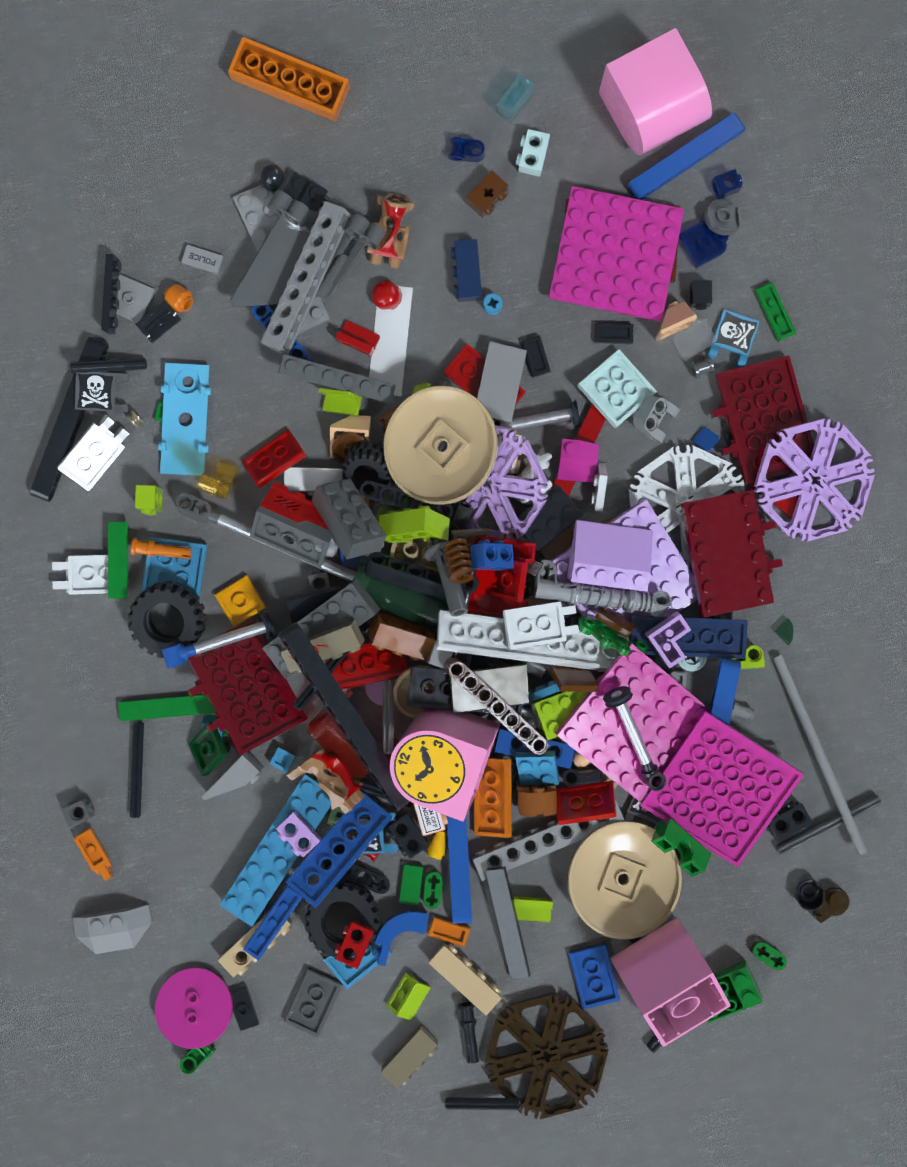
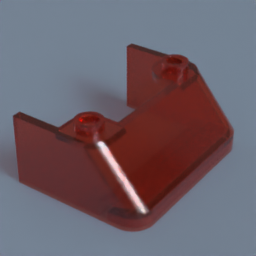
M342 689L347 698L353 694L349 689ZM324 707L308 724V733L332 757H339L347 766L353 778L361 779L369 775V772L343 733L339 730L340 728L326 707ZM394 738L393 751L399 742L396 738ZM385 755L388 760L391 758V755Z

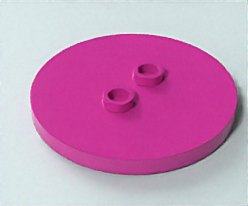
M189 968L175 973L163 984L155 1003V1017L161 1033L171 1043L188 1049L205 1047L218 1040L228 1028L233 1013L232 995L227 984L216 973L202 968Z

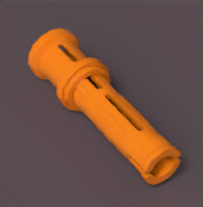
M133 538L131 545V555L144 554L148 557L160 555L190 560L192 553L191 547L157 544L153 540L147 542Z

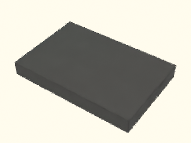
M308 967L283 1022L319 1038L343 984Z

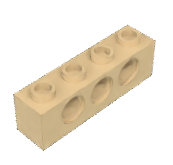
M266 915L218 959V962L233 978L237 974L241 976L249 968L247 965L251 961L254 963L257 961L247 952H245L247 959H241L238 956V952L244 951L243 948ZM290 917L273 939L268 949L277 942L276 938L280 934L284 936L291 929L292 919Z

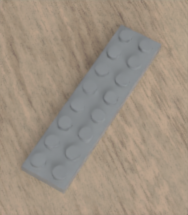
M263 184L233 197L257 252L279 217L267 207L273 198V193L271 189ZM320 297L314 298L298 335L330 321Z

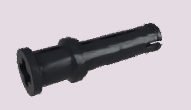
M463 1002L458 1004V1009L461 1014L460 1025L464 1031L467 1063L470 1064L471 1061V1064L479 1062L475 1034L477 1019L474 1018L473 1011L475 1005L472 1002Z

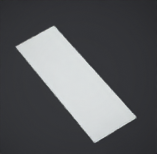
M398 286L402 292V300L396 309L382 310L376 307L374 333L380 335V340L371 357L369 378L396 385L394 396H402L413 291L411 287Z

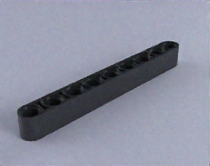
M89 337L78 362L105 360L109 344ZM76 374L72 377L30 490L31 496L47 502L52 500L62 475V471L57 466L71 450L86 411L75 409Z

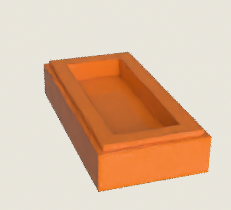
M433 916L428 936L465 947L470 927L459 923L453 924L452 921Z

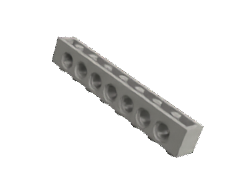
M325 201L323 207L319 210L318 218L311 228L308 240L303 246V251L295 263L293 273L287 281L283 295L279 298L278 306L271 316L267 330L263 334L261 343L268 348L289 355L352 215L345 208Z
M616 799L617 817L588 821V825L584 828L579 827L578 823L565 824L571 828L570 833L567 835L560 833V829L565 825H559L557 819L547 822L546 827L541 829L539 826L532 828L528 831L529 834L524 836L518 834L511 837V841L505 844L501 841L494 844L493 848L488 851L481 849L475 852L476 856H473V861L481 881L487 879V868L506 866L508 871L585 839L593 831L604 825L625 822ZM545 833L553 835V839L550 842L542 840ZM528 840L535 842V847L531 850L524 847ZM509 848L517 849L516 856L509 857L507 850ZM492 855H497L500 858L497 864L489 862V858Z

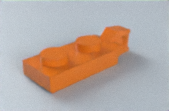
M92 827L73 838L92 871L96 874L100 873L104 881L114 876L110 869V866H112L111 860Z

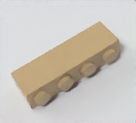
M443 942L429 958L428 963L481 1012L487 1015L502 999L501 989L495 983L490 984L486 980V975L478 969L476 971L471 967L472 963L465 956L463 958L457 954L458 950L451 943L447 945Z

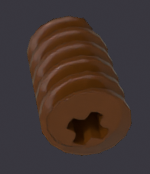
M463 538L452 540L443 547L448 573L450 574L449 579L457 584L469 582L474 578L473 575H469L473 572V568L469 567L472 565V562L468 560L470 554L466 552L469 548L464 546L467 544V540Z

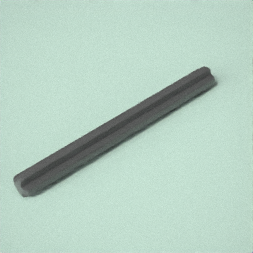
M874 795L850 807L849 810L854 819L881 805L882 802L878 795ZM839 813L778 844L776 848L779 854L784 855L844 824L841 814Z

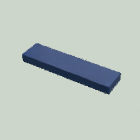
M287 885L243 950L259 961L302 899V896Z

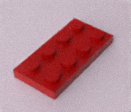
M466 344L443 372V375L460 389L477 398L486 358ZM520 386L515 405L526 393Z
M370 643L361 645V649L356 652H349L331 674L341 689H347L398 678L408 669L404 654L399 656L392 653V650H379Z

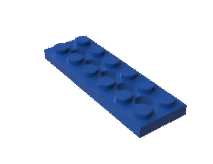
M363 792L362 794L365 797L352 810L342 815L286 881L293 890L314 908L318 907L392 819L388 812ZM362 815L370 816L368 824L363 825L360 823L359 820ZM350 830H356L358 833L357 837L353 840L347 838V833ZM337 845L345 847V851L341 855L334 853V848ZM324 860L332 862L330 869L323 870L321 868ZM317 875L319 882L316 885H310L308 883L310 876Z

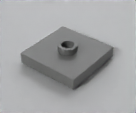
M119 275L121 287L118 291L119 309L117 310V315L137 323L146 315L156 290Z

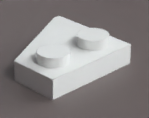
M598 462L597 475L594 476V486L596 488L595 493H592L591 504H594L595 511L603 512L608 475L606 463Z

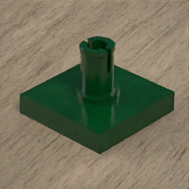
M206 725L188 743L201 776H208L230 752V745L227 742L223 743L218 728L209 733Z

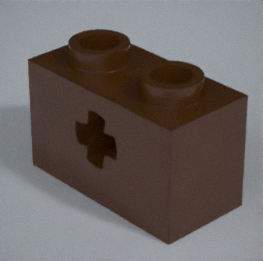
M491 170L466 197V204L480 217L483 218L486 214L489 216L495 209L494 205L498 201L502 202L507 197L509 185ZM485 193H486L487 195H489V194L491 193V194H492V197L488 196V197L486 198V197H485Z

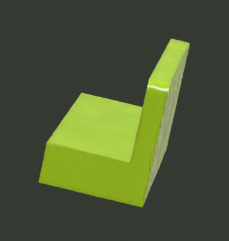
M319 388L318 392L325 395L323 411L358 416L362 397L347 391Z
M513 897L518 920L551 921V910H553L552 898Z
M405 973L386 1006L396 1016L412 1020L431 987L420 983L411 974Z

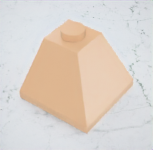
M676 301L668 305V309L664 313L655 337L656 341L686 329L695 322L697 316L685 301L682 303Z
M350 415L330 425V458H334L332 443L335 437L341 433L355 432L364 436L368 442L370 441L371 416Z

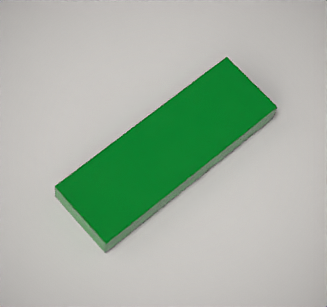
M770 282L755 289L754 292L777 341L779 342L795 335L796 331L774 283Z

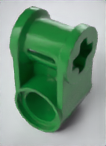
M208 1045L190 1049L180 1061V1070L184 1074H192L215 1052L216 1048ZM191 1059L194 1062V1066L188 1067L185 1064V1060Z

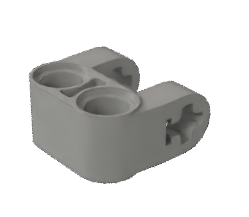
M647 396L637 411L633 423L649 439L662 444L666 434L658 429L664 415L675 419L680 409L664 398Z

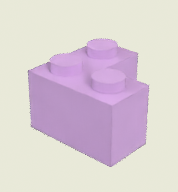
M673 613L644 633L667 667L671 668L686 658L675 642L691 631L680 613Z

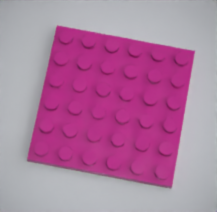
M572 186L549 299L661 322L684 209Z
M629 642L627 645L631 648L628 656L619 654L598 679V691L588 692L555 734L640 802L650 788L641 781V771L643 768L616 707H607L603 701L604 695L616 687H630V692H632L633 696L627 704L652 762L658 766L661 773L705 710L710 714L711 712L701 701Z
M705 710L662 771L667 780L665 787L660 791L650 789L640 803V806L663 821L671 818L698 843L734 866L739 867L802 779L804 773Z

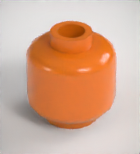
M175 284L168 287L164 292V300L174 311L181 313L191 308L193 304L192 293L183 286Z

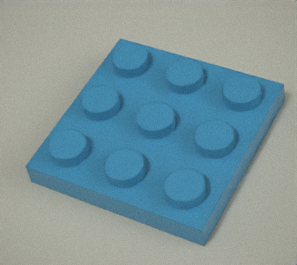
M150 537L149 541L153 540L157 544L191 547L192 553L190 560L160 555L147 556L142 592L155 583L172 581V584L176 582L182 583L183 588L190 587L193 595L197 594L201 597L208 545Z

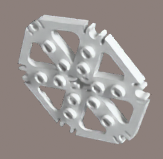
M689 445L685 446V453H681L679 446H676V455L672 447L637 472L643 478L635 475L634 479L639 481V485L634 486L631 484L629 486L631 489L636 490V492L628 490L630 508L638 504V500L642 497L668 508L657 517L667 533L676 526H680L682 548L680 555L683 560H686L688 568H690V559L685 550L687 537L682 512L680 513L682 510L681 503L721 496L728 490H733L735 493L745 491L744 479L736 483L742 476H732V471L736 467L734 466L727 470V467L732 465V463L693 445L691 446L692 453H690ZM699 458L717 466L718 474L696 489L694 460ZM666 461L672 462L674 465L676 490L651 479V472Z

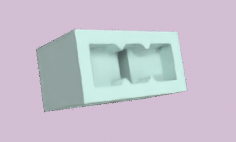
M528 129L527 135L522 136L520 146L523 147L522 154L518 153L516 165H519L518 172L541 176L550 134ZM535 140L539 142V145L534 147L530 145V142ZM533 159L535 163L528 165L525 160Z

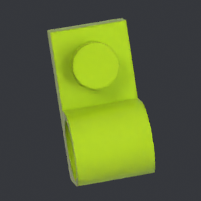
M746 646V659L740 661L741 669L765 667L763 651L759 646ZM751 649L756 651V657L753 660L748 656V652ZM728 658L729 660L739 661V658Z

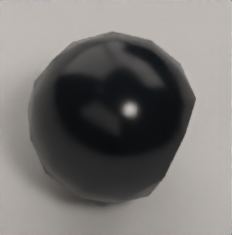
M268 165L261 171V182L269 189H276L282 185L284 172L279 166Z

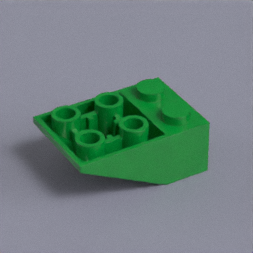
M746 960L728 966L714 974L731 1006L710 1018L707 1022L711 1023L762 1003V993Z

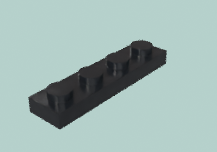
M106 254L101 330L107 334H115L118 327L116 315L119 309L118 291L121 287L119 272H121L122 265L121 261L114 254Z

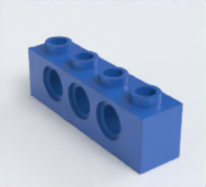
M505 726L503 729H499L495 752L515 757L516 752H532L523 742L519 747H513L511 740L516 736ZM561 738L560 741L546 740L548 743L546 751H549V748L553 745L559 748L558 754L555 755L557 766L571 769L575 749Z

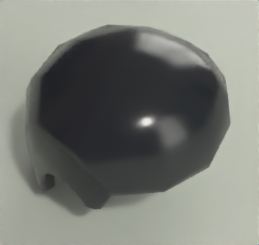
M805 879L800 881L795 887V898L802 909L814 911L820 909L824 904L825 892L816 880Z

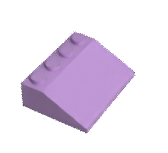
M576 520L566 577L571 582L647 592L651 574L653 531Z

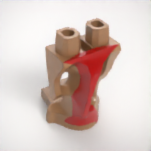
M389 192L386 196L377 197L378 205L382 206V215L379 222H374V224L383 228L386 234L378 248L375 250L368 247L367 253L371 254L372 264L381 265L383 256L390 257L388 266L398 268L406 254L410 225H406V227L401 226L402 219L405 213L412 211L415 203L409 201L407 196L395 195ZM388 218L392 219L394 222V226L392 228L388 227L386 223ZM399 232L403 233V239L401 241L397 240V235Z
M323 748L316 751L287 775L293 781L305 773L315 774L318 786L330 797L331 809L334 810L339 806L344 814L352 810L365 797L359 790L363 785L362 782L351 778L344 762L339 757L328 755ZM324 769L327 770L331 774V776L325 774Z

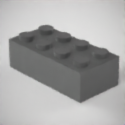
M351 478L316 486L312 503L346 559L381 551L387 535Z

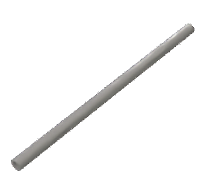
M776 656L773 660L858 855H863L868 851L783 656Z

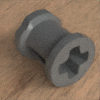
M706 356L704 360L697 363H690L691 371L696 379L700 378V375L709 371L712 373L715 370L709 356Z

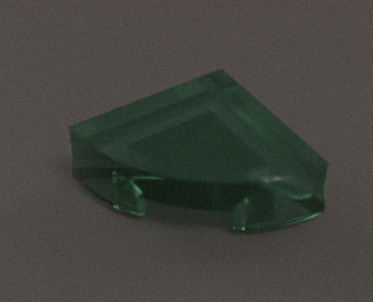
M789 618L774 631L786 645H789L793 640V624Z

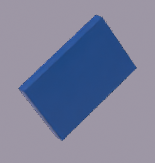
M606 942L568 952L583 1010L620 1001Z

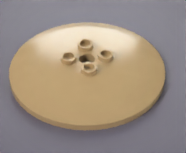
M450 386L429 387L408 397L392 415L384 438L385 461L395 483L412 498L436 505L455 503L476 492L489 477L498 451L497 431L489 411L473 395ZM442 441H446L448 445L444 452L439 450V444Z
M631 821L610 823L589 834L575 851L568 873L570 899L580 918L596 932L615 939L642 937L660 927L673 912L681 892V867L674 850L664 853L651 842L652 835L655 832L653 828ZM624 873L627 876V880L624 884H620L618 877Z

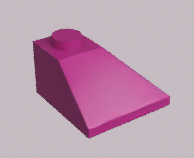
M562 439L557 479L594 483V476L597 473L599 445L581 440Z

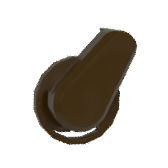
M829 887L824 890V904L820 909L813 912L815 920L822 923L831 916L842 915L846 912L850 901L849 896L843 889ZM832 889H838V890H841V891H830V890H832Z

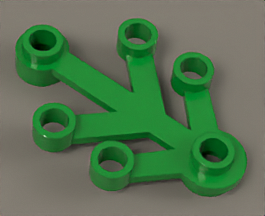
M586 617L580 618L578 621L579 631L585 635L592 634L604 648L609 649L613 645L619 654L628 656L631 648L627 644L631 642L644 654L647 652V645L640 640L637 642L629 641L618 636L620 633L612 628L602 629L600 627L607 628L608 626L599 620H592Z

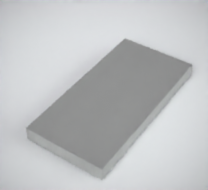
M489 342L477 399L486 407L493 420L511 424L527 350Z

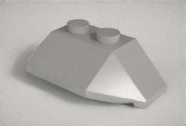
M147 904L73 917L75 937L95 954L134 948L152 924L150 906Z

